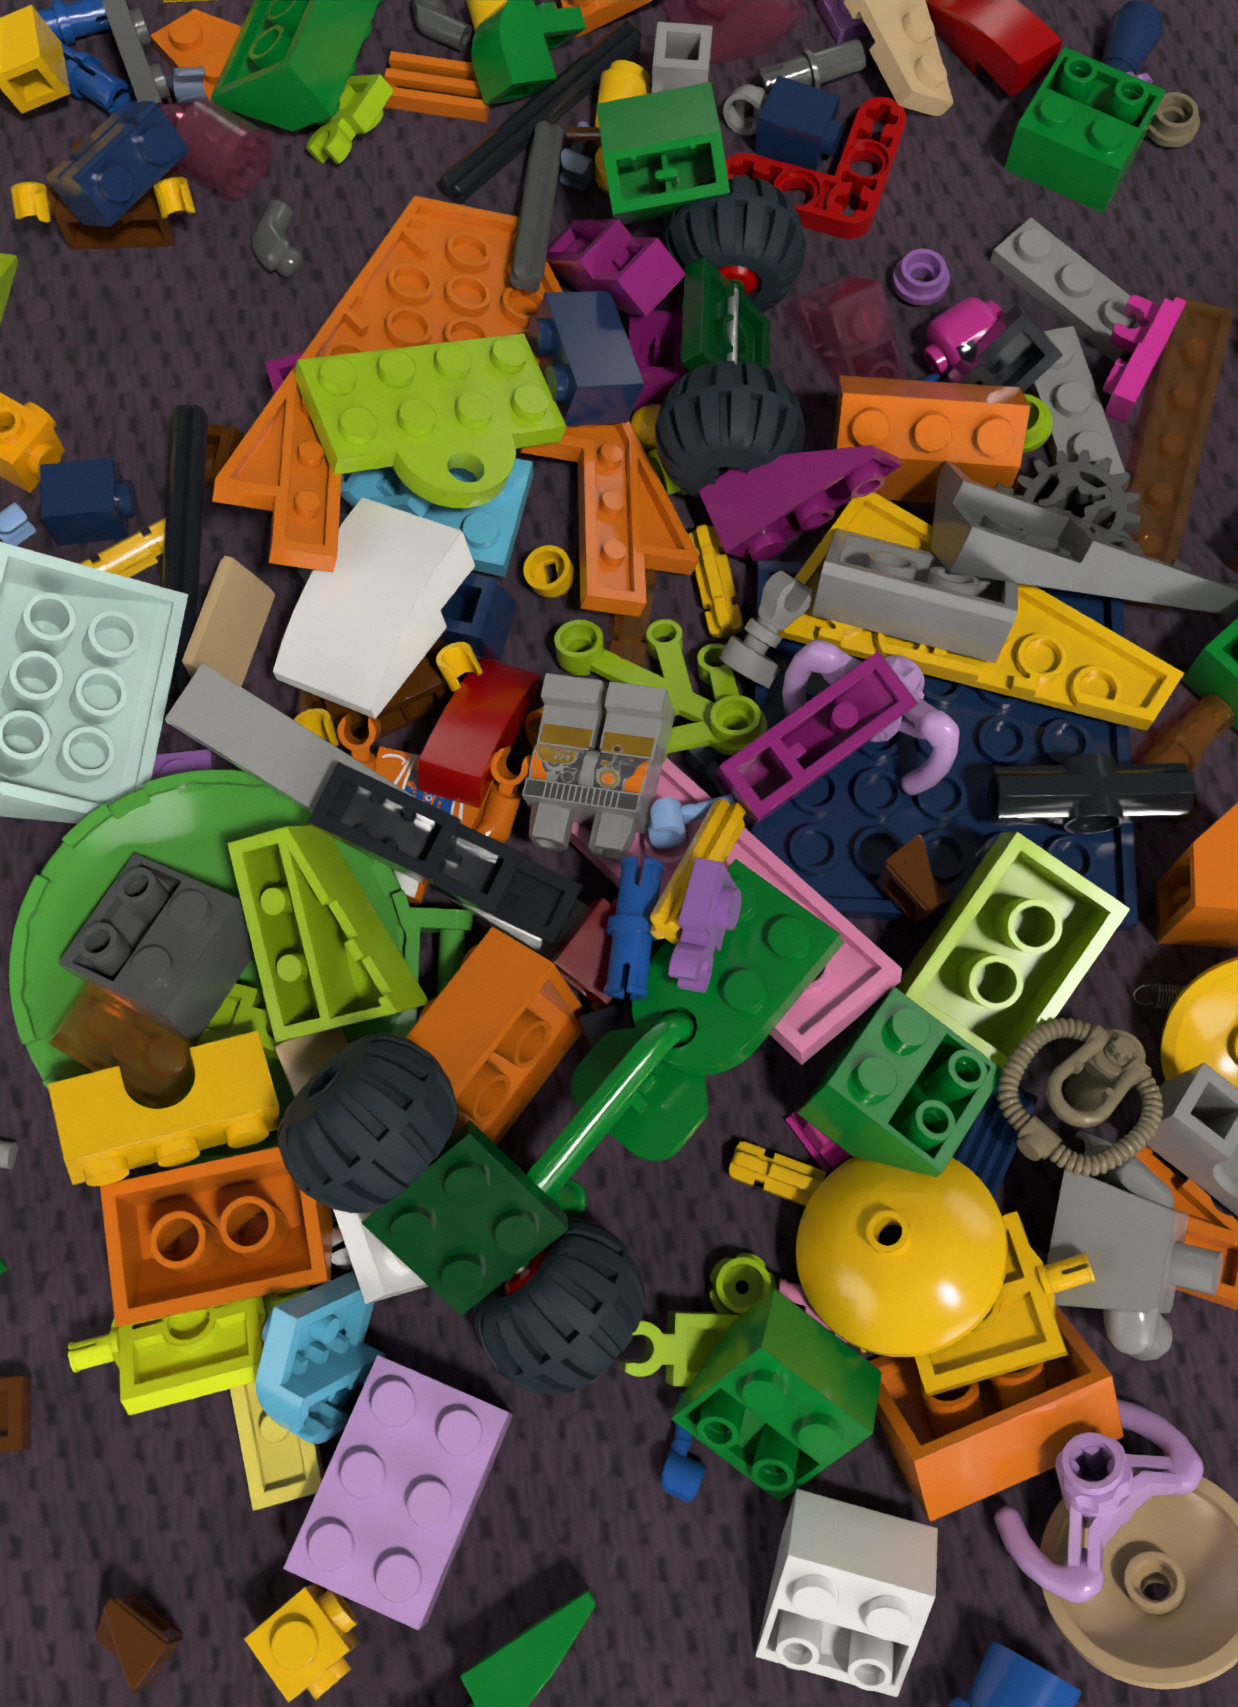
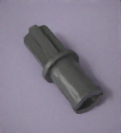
M857 39L812 53L810 48H805L801 50L800 56L790 58V60L758 68L756 70L757 85L763 88L769 95L779 75L820 89V84L860 72L866 66V57L863 46Z

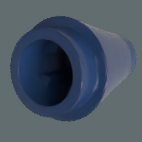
M1134 0L1125 3L1120 10L1116 11L1111 17L1102 63L1125 73L1133 71L1136 74L1162 37V15L1159 10L1150 3Z

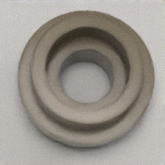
M1166 93L1146 132L1147 136L1155 143L1165 147H1181L1191 142L1196 136L1200 125L1199 110L1196 102L1183 93Z

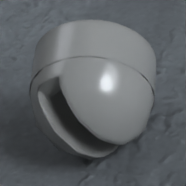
M744 84L735 89L726 100L723 107V115L727 125L734 132L744 136L756 134L758 116L768 97L765 90L759 86ZM751 104L755 107L754 117L747 116L751 109Z

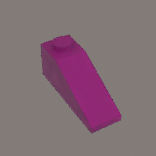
M877 651L718 767L714 778L727 795H732L735 803L739 802L746 811L744 818L753 828L914 708L918 702L881 653Z

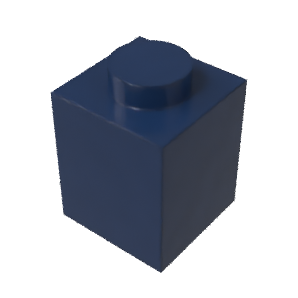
M778 75L758 116L754 153L773 160L817 171L824 154L834 156L842 136L844 123L836 120L840 96Z
M113 457L40 465L41 518L58 546L129 537L128 516H136L138 513L137 496L132 480L123 479Z
M469 573L440 610L447 628L439 638L449 644L466 642L471 646L475 656L501 661L517 603L498 579Z

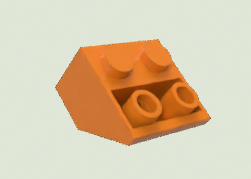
M1238 803L1198 837L1156 882L1157 943L1236 948L1238 946Z

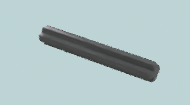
M546 120L536 124L535 133L531 139L510 274L512 286L515 289H525L528 293H534L539 290L540 281L544 277L564 137L563 130L558 124L550 125Z

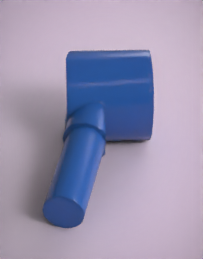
M680 1393L679 1400L681 1399L684 1393ZM676 1423L674 1439H672L671 1450L661 1472L660 1483L666 1493L686 1502H691L697 1494L707 1466L686 1457L691 1445L692 1435Z

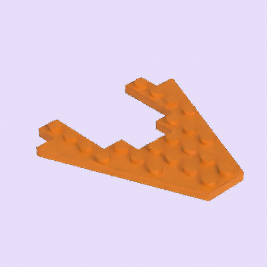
M414 196L300 359L522 333L525 334L528 341L529 322L532 318H536L544 293L563 291L547 260L539 290L534 293H528L525 289H515L512 286L510 274L519 217ZM534 355L544 376L538 355ZM295 364L216 476L212 502L273 511L269 563L334 572L338 551L342 474L333 475L295 380ZM629 420L627 423L567 426L561 442L520 448V453L578 462L580 609L640 617L647 604L645 569L692 575L699 562L698 553Z

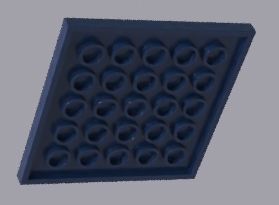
M758 560L756 620L759 617L758 610L762 600L763 589L770 577L778 571H783L792 578H795L806 562ZM1036 586L1125 638L1123 599ZM782 638L777 648L770 646L765 653V656L775 662L780 669V672L769 688L754 682L753 701L759 706L766 717L767 731L786 718L782 697L785 673L795 654L807 645L805 643ZM852 656L861 662L866 660L863 658ZM811 673L806 689L807 702L830 686L821 674ZM923 674L925 680L922 690L925 695L923 700L935 709L949 715L958 725L960 734L958 753L952 767L934 787L912 796L903 791L901 781L904 775L921 767L930 757L933 750L926 739H919L898 731L888 741L867 742L753 828L750 826L751 834L845 918L909 921L877 886V878L885 860L920 833L924 838L931 874L953 898L946 908L929 921L940 922L1000 833L1019 832L1130 909L1116 931H1132L1138 925L1134 823H1122L1119 827L1110 831L1094 834L1071 833L1064 829L1063 824L994 825L992 817L989 816L987 800L989 774L994 766L1058 765L1070 757L1093 753L1112 756L1116 759V764H1131L1129 726Z

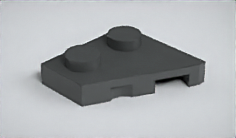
M101 0L137 102L154 101L165 114L161 100L169 98L171 95L160 64L148 65L142 45L151 43V39L140 8L129 10L125 0Z

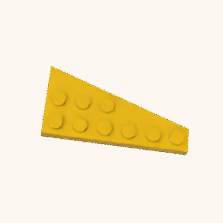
M875 492L864 497H854L851 499L794 578L796 581L799 580L812 589V601L802 616L778 633L785 639L805 644L817 639L827 641L836 645L848 655L868 659L877 651L884 658L891 655L904 656L916 663L922 673L1145 731L1154 722L1184 674L1177 668L1045 591L1027 584L1018 583V612L995 663L813 616L812 612L821 572L836 528L934 553L930 549L933 526Z

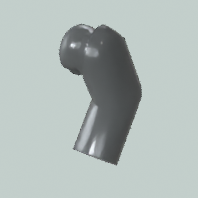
M412 0L414 18L419 31L428 38L463 52L471 40L472 26L449 16L443 0Z
M270 200L252 238V248L266 269L270 272L275 269L283 277L289 278L297 272L303 260L301 251L289 245L290 240L285 236L294 217V211L282 201Z

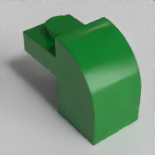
M507 0L480 23L473 37L471 53L474 72L485 105L528 99L557 78L549 51L559 49L586 29L580 6L557 9L555 2H546L535 6L533 0Z

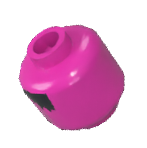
M968 297L932 319L926 331L929 346L923 349L924 359L931 372L939 374L942 378L947 376L975 344L1005 315L1002 309L992 300L983 302L976 297Z

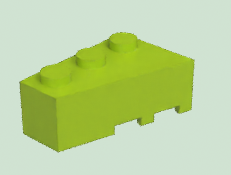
M311 825L286 826L227 843L275 1043L426 1005L429 1002L330 835Z

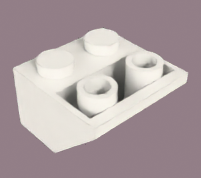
M796 1489L781 1536L755 1657L780 1663L791 1669L804 1670L856 1685L864 1690L898 1697L936 1597L938 1528Z

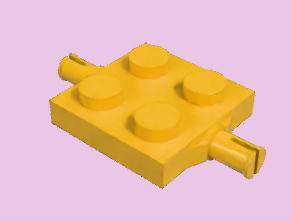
M1015 1211L1003 1215L1002 1218L1008 1241V1263L1003 1286L998 1298L981 1323L961 1340L934 1353L914 1356L925 1393L933 1396L1068 1355L1055 1318L1056 1297L1054 1293L1089 1282H1096L1086 1252L1044 1265L1030 1247L1018 1212ZM860 1349L862 1353H866V1352H867V1351H865V1350H863V1349Z

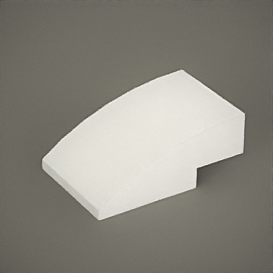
M362 497L339 527L338 551L334 572L313 570L303 589L281 642L273 669L276 679L376 719L447 628L440 610L475 567L463 531Z

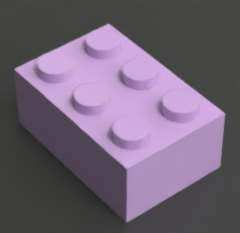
M377 1355L283 1569L416 1630H420L428 1623L513 1414Z

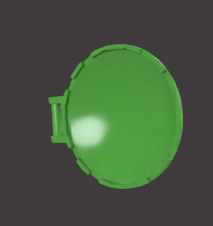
M198 770L177 773L143 783L144 787L132 791L108 805L103 803L84 817L61 839L63 841L61 846L49 859L41 874H36L21 905L13 932L9 965V987L12 1011L22 1044L26 1046L34 1066L43 1079L42 1083L47 1089V1084L116 1066L120 1067L127 1094L136 1103L147 1108L162 1109L173 1106L183 1100L192 1089L195 1080L189 1049L192 1046L177 1043L174 1035L141 1020L65 970L58 962L134 853L236 897L241 901L227 843L286 826L309 825L308 820L312 814L245 771ZM332 837L417 982L420 932L440 933L437 996H439L460 969L461 962L465 956L466 933L472 932L473 913L460 909L409 907L404 890H402L391 867ZM253 955L236 981V984L259 989L262 998L259 1008L264 1009L267 1006ZM417 1007L341 1026L348 1044L362 1036L376 1032L406 1038L419 1021L417 1019ZM271 1030L270 1037L274 1038L273 1031ZM265 1055L279 1104L280 1125L286 1109L293 1102L294 1094L280 1060ZM278 1129L270 1131L266 1139L251 1146L231 1148L226 1143L200 1150L197 1158L175 1167H186L279 1147L277 1142Z

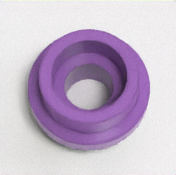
M916 249L909 252L897 263L892 277L893 288L897 295L904 301L914 305H930L939 301L945 295L950 281L949 271L944 259L937 252L930 249ZM914 278H924L928 282L917 281Z

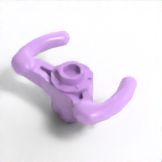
M818 639L810 641L795 654L786 670L782 689L785 716H789L807 703L806 689L812 672L821 674L824 680L832 685L862 662L841 651L830 642ZM886 656L884 659L918 704L870 741H888L900 731L919 739H926L933 750L930 757L921 767L904 775L901 781V787L905 793L911 796L917 795L934 787L950 771L958 753L960 730L949 715L935 709L923 700L925 695L922 690L925 680L918 665L904 656Z
M1117 1399L1122 1428L1132 1430L1152 1441L1163 1451L1165 1457L1125 1454L1123 1446L1117 1440L1094 1432L1081 1433L1074 1436L1065 1445L1063 1451L1058 1452L1055 1466L1065 1508L1070 1513L1068 1563H1054L1040 1551L1030 1538L1019 1512L1013 1507H1001L994 1516L995 1524L1007 1552L1023 1573L1046 1591L1072 1603H1083L1101 1592L1105 1580L1102 1571L1104 1548L1118 1529L1130 1521L1133 1513L1152 1496L1185 1495L1197 1488L1204 1472L1203 1462L1187 1437L1168 1420L1141 1405ZM1085 1528L1088 1529V1548H1084Z

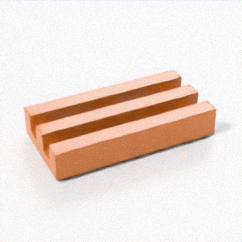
M391 51L389 57L390 68H386L384 79L394 92L384 108L487 123L492 104H484L473 63ZM398 86H400V87H407V88H414V89H420V90H427V91H429V92L419 91V90H412V89H405V88H398ZM450 94L461 95V96H468V97H475V98H480V99H473V98H467V97L453 96V95H450Z

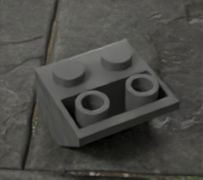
M134 853L58 963L65 970L141 1020L195 1046L254 953L242 903L238 898Z

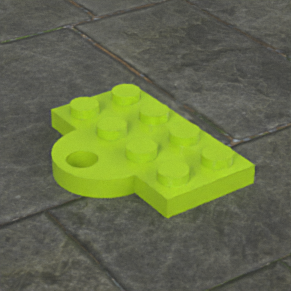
M524 333L298 359L294 377L333 475L393 467L400 480L412 492L431 503L444 507L472 508L493 500L502 492L508 482L514 466L517 448L561 442L567 428L556 402L552 399L547 382ZM449 469H466L473 473L478 481H460L452 476Z

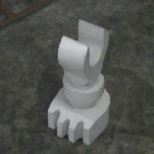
M778 571L772 575L763 589L758 619L750 618L744 628L749 632L744 641L738 637L731 636L719 658L740 674L769 688L780 672V669L775 662L765 656V653L770 646L777 648L783 638L778 634L779 631L787 628L809 608L813 596L812 589L799 580L796 581L783 571Z

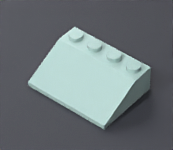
M0 542V816L78 824L84 817L103 803L108 805L120 797L144 787L143 783L151 781L188 594Z

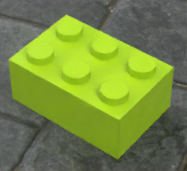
M1019 832L1000 833L901 977V982L895 987L1004 1069V1063L1008 1061V1056L1012 1055V1050L1016 1049V1044L1020 1043V1039L1025 1037L1026 1033L1030 1032L1032 1028H1036L1037 1025L1055 1019L1130 909Z

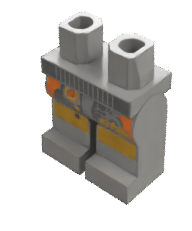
M545 673L541 693L544 708L537 744L530 760L529 778L526 777L522 793L524 800L531 809L529 838L538 848L563 851L568 848L573 823L592 825L588 845L591 853L601 858L621 861L622 858L628 856L636 832L647 834L648 822L650 821L649 811L656 794L675 717V711L668 691L664 688L609 682L608 691H606L602 680Z

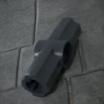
M1093 753L1070 757L1058 765L994 766L989 774L987 800L989 816L992 817L994 825L1063 824L1064 829L1071 833L1094 834L1110 831L1119 827L1122 823L1186 822L1193 814V801L1196 790L1193 772L1188 770L1186 763L1116 764V759L1112 756Z

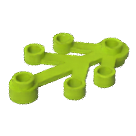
M656 620L646 630L647 651L653 658L658 660L662 677L604 649L603 633L591 621H569L563 624L555 634L554 642L557 661L570 674L585 676L594 672L613 682L667 689L675 716L681 715L695 722L671 729L663 763L666 761L668 753L711 746L722 754L733 756L767 732V720L764 713L752 699L739 695L734 678V669L719 658L726 645L719 643L706 645L699 651L697 656L698 676L704 683L711 685L715 703L693 692L682 654V628L673 620ZM662 636H667L672 638L673 640L669 642H659L656 639ZM711 662H721L724 665L712 667L708 664ZM732 728H738V729H741V730H730V729H732Z

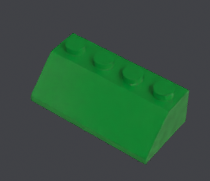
M254 0L210 98L219 107L292 132L314 123L316 125L327 123L336 115L340 108V96L347 80L356 69V57L363 41L372 30L371 21L378 4L382 0Z

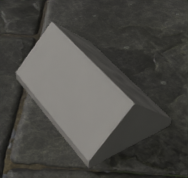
M836 528L824 561L812 615L995 663L1018 612V583L949 573L934 553Z

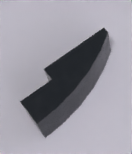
M1016 303L959 361L942 382L1019 387L1024 392L1059 360L1063 354L1045 332Z

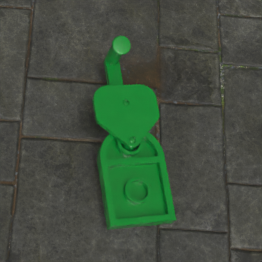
M737 859L731 863L727 871L737 889L741 892L740 915L735 928L725 931L721 950H714L712 974L706 993L680 989L677 986L679 978L668 975L671 957L678 943L672 944L666 940L650 960L647 1000L632 1001L635 1027L613 1030L603 1035L574 1071L571 1081V1092L575 1103L580 1109L526 1173L567 1214V1217L578 1218L583 1213L587 1200L585 1190L581 1184L570 1178L607 1133L636 1157L645 1161H663L679 1152L707 1117L706 1075L730 1070L750 1057L844 944L841 935ZM691 1017H693V1018L696 1019L697 1025H696V1023L691 1019Z

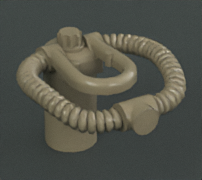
M1072 1018L1052 1019L1037 1025L1036 1028H1032L1030 1032L1026 1033L1025 1037L1020 1039V1043L1016 1044V1049L1012 1050V1055L1008 1056V1061L1004 1063L1005 1068L1001 1070L1002 1076L998 1078L999 1085L996 1087L999 1093L996 1099L998 1102H1001L998 1106L1003 1110V1116L1008 1118V1123L1014 1124L1015 1130H1020L1017 1135L1019 1139L1016 1143L1019 1150L1033 1161H1038L1040 1158L1045 1160L1050 1156L1051 1162H1057V1166L1060 1168L1064 1167L1066 1172L1072 1171L1077 1176L1081 1173L1083 1177H1088L1090 1174L1097 1176L1099 1172L1106 1174L1108 1170H1114L1116 1166H1121L1123 1162L1128 1161L1129 1157H1134L1135 1153L1141 1151V1148L1146 1147L1147 1143L1151 1142V1137H1154L1156 1131L1159 1130L1164 1106L1159 1086L1155 1085L1156 1082L1153 1077L1150 1078L1152 1076V1069L1145 1064L1146 1054L1140 1041L1127 1031L1119 1029L1105 1030L1100 1025H1094L1090 1028L1089 1023H1083L1081 1020L1074 1021ZM1067 1037L1068 1039H1078L1080 1042H1085L1082 1047L1053 1070L1046 1084V1097L1050 1108L1058 1118L1066 1123L1082 1128L1097 1126L1109 1118L1130 1088L1137 1086V1091L1140 1092L1142 1112L1139 1122L1136 1123L1133 1130L1119 1139L1118 1143H1113L1112 1146L1102 1150L1101 1153L1097 1152L1095 1155L1086 1154L1083 1156V1154H1078L1076 1151L1072 1152L1070 1148L1066 1149L1064 1144L1060 1145L1063 1140L1037 1116L1031 1119V1114H1028L1026 1109L1022 1108L1023 1105L1019 1103L1020 1099L1017 1092L1020 1085L1019 1081L1022 1079L1021 1075L1028 1068V1064L1031 1063V1058L1035 1057V1053H1038L1043 1045L1052 1040ZM1066 1078H1068V1079H1067L1066 1082H1065L1064 1093H1065L1067 1102H1066L1065 1099L1063 1098V1094H1062V1091H1061V1089H1062V1083H1063V1081H1064Z

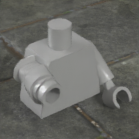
M1077 1131L1075 1134L1076 1138L1082 1139L1085 1143L1084 1155H1095L1097 1152L1101 1153L1102 1150L1112 1146V1143L1084 1131ZM1136 1156L1129 1157L1128 1161L1123 1162L1121 1166H1116L1114 1170H1108L1106 1174L1099 1172L1097 1176L1090 1174L1088 1177H1083L1081 1173L1077 1176L1072 1171L1066 1172L1064 1170L1047 1264L1086 1252L1096 1282H1089L1054 1293L1056 1305L1103 1309L1107 1337L1117 1350L1142 1361L1160 1358L1170 1349L1172 1343V1329L1161 1313L1171 1312L1176 1286L1215 1295L1222 1272V1252L1184 1243L1188 1214L1173 1208L1174 1199L1171 1189Z

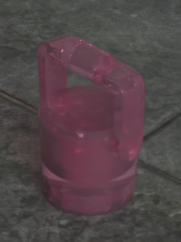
M202 99L195 103L158 105L171 124L176 127V131L188 146L189 152L177 163L182 169L231 198L236 199L247 196L264 177L271 156L270 138L264 130L212 100Z

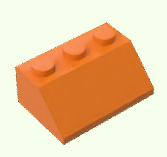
M839 375L831 449L873 445L898 457L902 466L887 475L884 485L875 491L876 494L887 500L935 503L938 474L945 461L961 466L962 472L972 481L992 488L998 482L1012 488L1021 466L1030 404L1019 387Z
M493 926L481 942L473 946L465 954L460 969L439 996L426 1004L420 1014L418 1023L407 1035L406 1039L411 1040L430 1052L437 1059L451 1081L457 1104V1117L451 1135L471 1120L497 1146L581 1034L580 1016L588 1013L553 962Z
M279 1147L100 1186L116 1327L121 1328L331 1281L333 1236L331 1208L309 1197L297 1186L285 1168Z
M1057 1305L1055 1318L1068 1355L933 1396L925 1393L914 1356L890 1357L883 1355L868 1361L882 1372L876 1414L902 1475L930 1522L1056 1467L1058 1452H1062L1068 1441L1076 1435L1094 1432L1105 1435L1108 1438L1112 1437L1115 1440L1124 1437L1111 1373Z

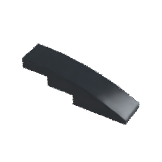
M340 762L337 763L308 820L309 825L365 855L553 948L582 891L583 885L523 858L522 852L463 825L460 818Z

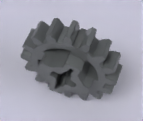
M1063 450L1057 451L1054 466L1049 468L1046 463L1038 459L1033 463V479L1019 475L1016 480V496L1036 503L1045 492L1053 488L1052 495L1049 498L1039 500L1038 504L1049 508L1054 506L1070 514V511H1072L1073 515L1105 529L1108 523L1113 522L1110 531L1131 540L1132 538L1129 535L1137 533L1141 516L1133 513L1137 511L1139 505V493H1124L1129 485L1131 477L1129 473H1121L1115 477L1110 475L1109 472L1113 459L1109 457L1103 459L1098 466L1089 464V450H1082L1077 462H1069Z

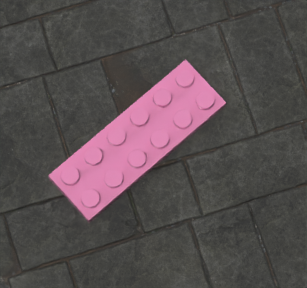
M668 758L662 765L653 803L663 797L677 799L681 806L712 799ZM704 818L698 819L693 823L684 824L686 838L681 844L672 848L653 847L650 843L648 830L647 834L636 832L627 857H638L637 866H641L639 885L642 879L644 857L662 862L665 866L661 877L660 898ZM573 823L569 841L619 888L622 870L620 868L621 861L601 858L592 854L588 845L593 826ZM744 827L724 864L726 869L737 859L837 931L844 941L842 947L770 1032V1035L802 1065L901 982L902 968Z

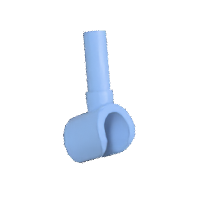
M15 502L0 512V539L4 543L18 546L35 534L37 530L27 520V515Z
M729 794L681 806L677 799L672 797H663L656 800L650 809L651 819L648 822L651 845L656 848L665 849L681 844L686 838L684 824L693 823L698 819L705 818L712 804L717 800L724 798L730 804H734L732 795Z

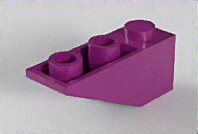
M873 445L782 454L769 464L748 470L749 473L747 474L739 468L730 469L715 479V485L708 484L699 490V493L725 553L758 562V560L765 561L781 553L786 546L785 542L801 531L812 530L829 522L835 515L834 510L850 499L864 497L877 491L886 482L885 477L900 468L902 464L898 457Z

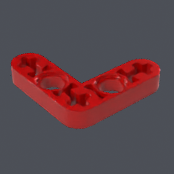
M888 97L870 98L862 103L855 117L835 176L755 154L739 153L725 160L728 179H733L734 174L748 175L752 178V181L755 178L774 183L773 187L779 188L783 193L792 189L803 190L807 192L811 200L806 204L794 205L795 210L799 213L803 228L844 239L859 238L869 231L875 219L902 141L906 113L902 106H899L895 100ZM877 120L886 122L880 142L871 139L872 129L876 125ZM858 161H869L878 167L879 172L872 176H861L851 169V165ZM851 192L860 195L858 207L853 216L842 214L848 205Z

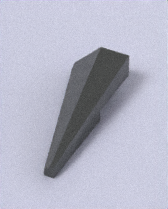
M945 461L938 474L930 549L949 573L1235 616L1238 611V585L1234 583H1224L1192 572L1189 564L1175 558L1168 564L1143 555L1145 553L1144 550L1140 548L1139 543L1054 506L1049 508L1013 495L1014 491L1012 488L998 482L992 488L972 481L962 472V467L954 463Z

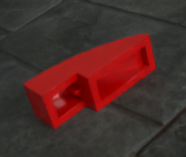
M926 0L931 21L939 37L973 74L985 69L1009 97L1045 78L1057 60L1063 40L1038 16L1017 0Z
M485 658L478 662L483 673L477 676L475 672H469L461 682V688L455 691L418 759L420 791L479 809L494 778L490 768L492 758L502 748L510 746L512 749L541 680L540 674Z

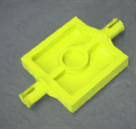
M309 1287L121 1328L115 1326L114 1318L109 1334L78 1342H69L68 1349L70 1351L68 1352L70 1366L73 1372L76 1373L83 1369L115 1361L120 1371V1401L129 1416L256 1382L257 1371L265 1344L262 1339V1332L267 1318L273 1311L274 1306L309 1291Z

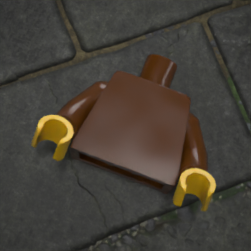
M79 140L75 144H73L71 152L74 149H76L84 140ZM175 165L111 227L98 226L97 224L95 226L84 225L76 218L49 182L46 185L37 182H21L13 185L10 189L15 219L21 220L26 216L36 215L39 221L50 222L51 217L55 216L70 250L175 246L176 238L172 213L181 214L186 211L188 214L195 213L193 189Z
M440 638L437 639L377 716L382 728L378 739L445 709L448 704V698L441 676L445 678L450 690L455 692L461 688L457 679L460 675L466 672H475L479 676L483 673L468 643L456 642L449 644ZM299 689L296 707L297 716L294 721L324 740H329L335 747L339 745L340 749L346 754L350 753L351 750L342 745L337 733L338 725L343 717L349 713L351 714L350 730L354 737L360 740H366L369 737V716Z

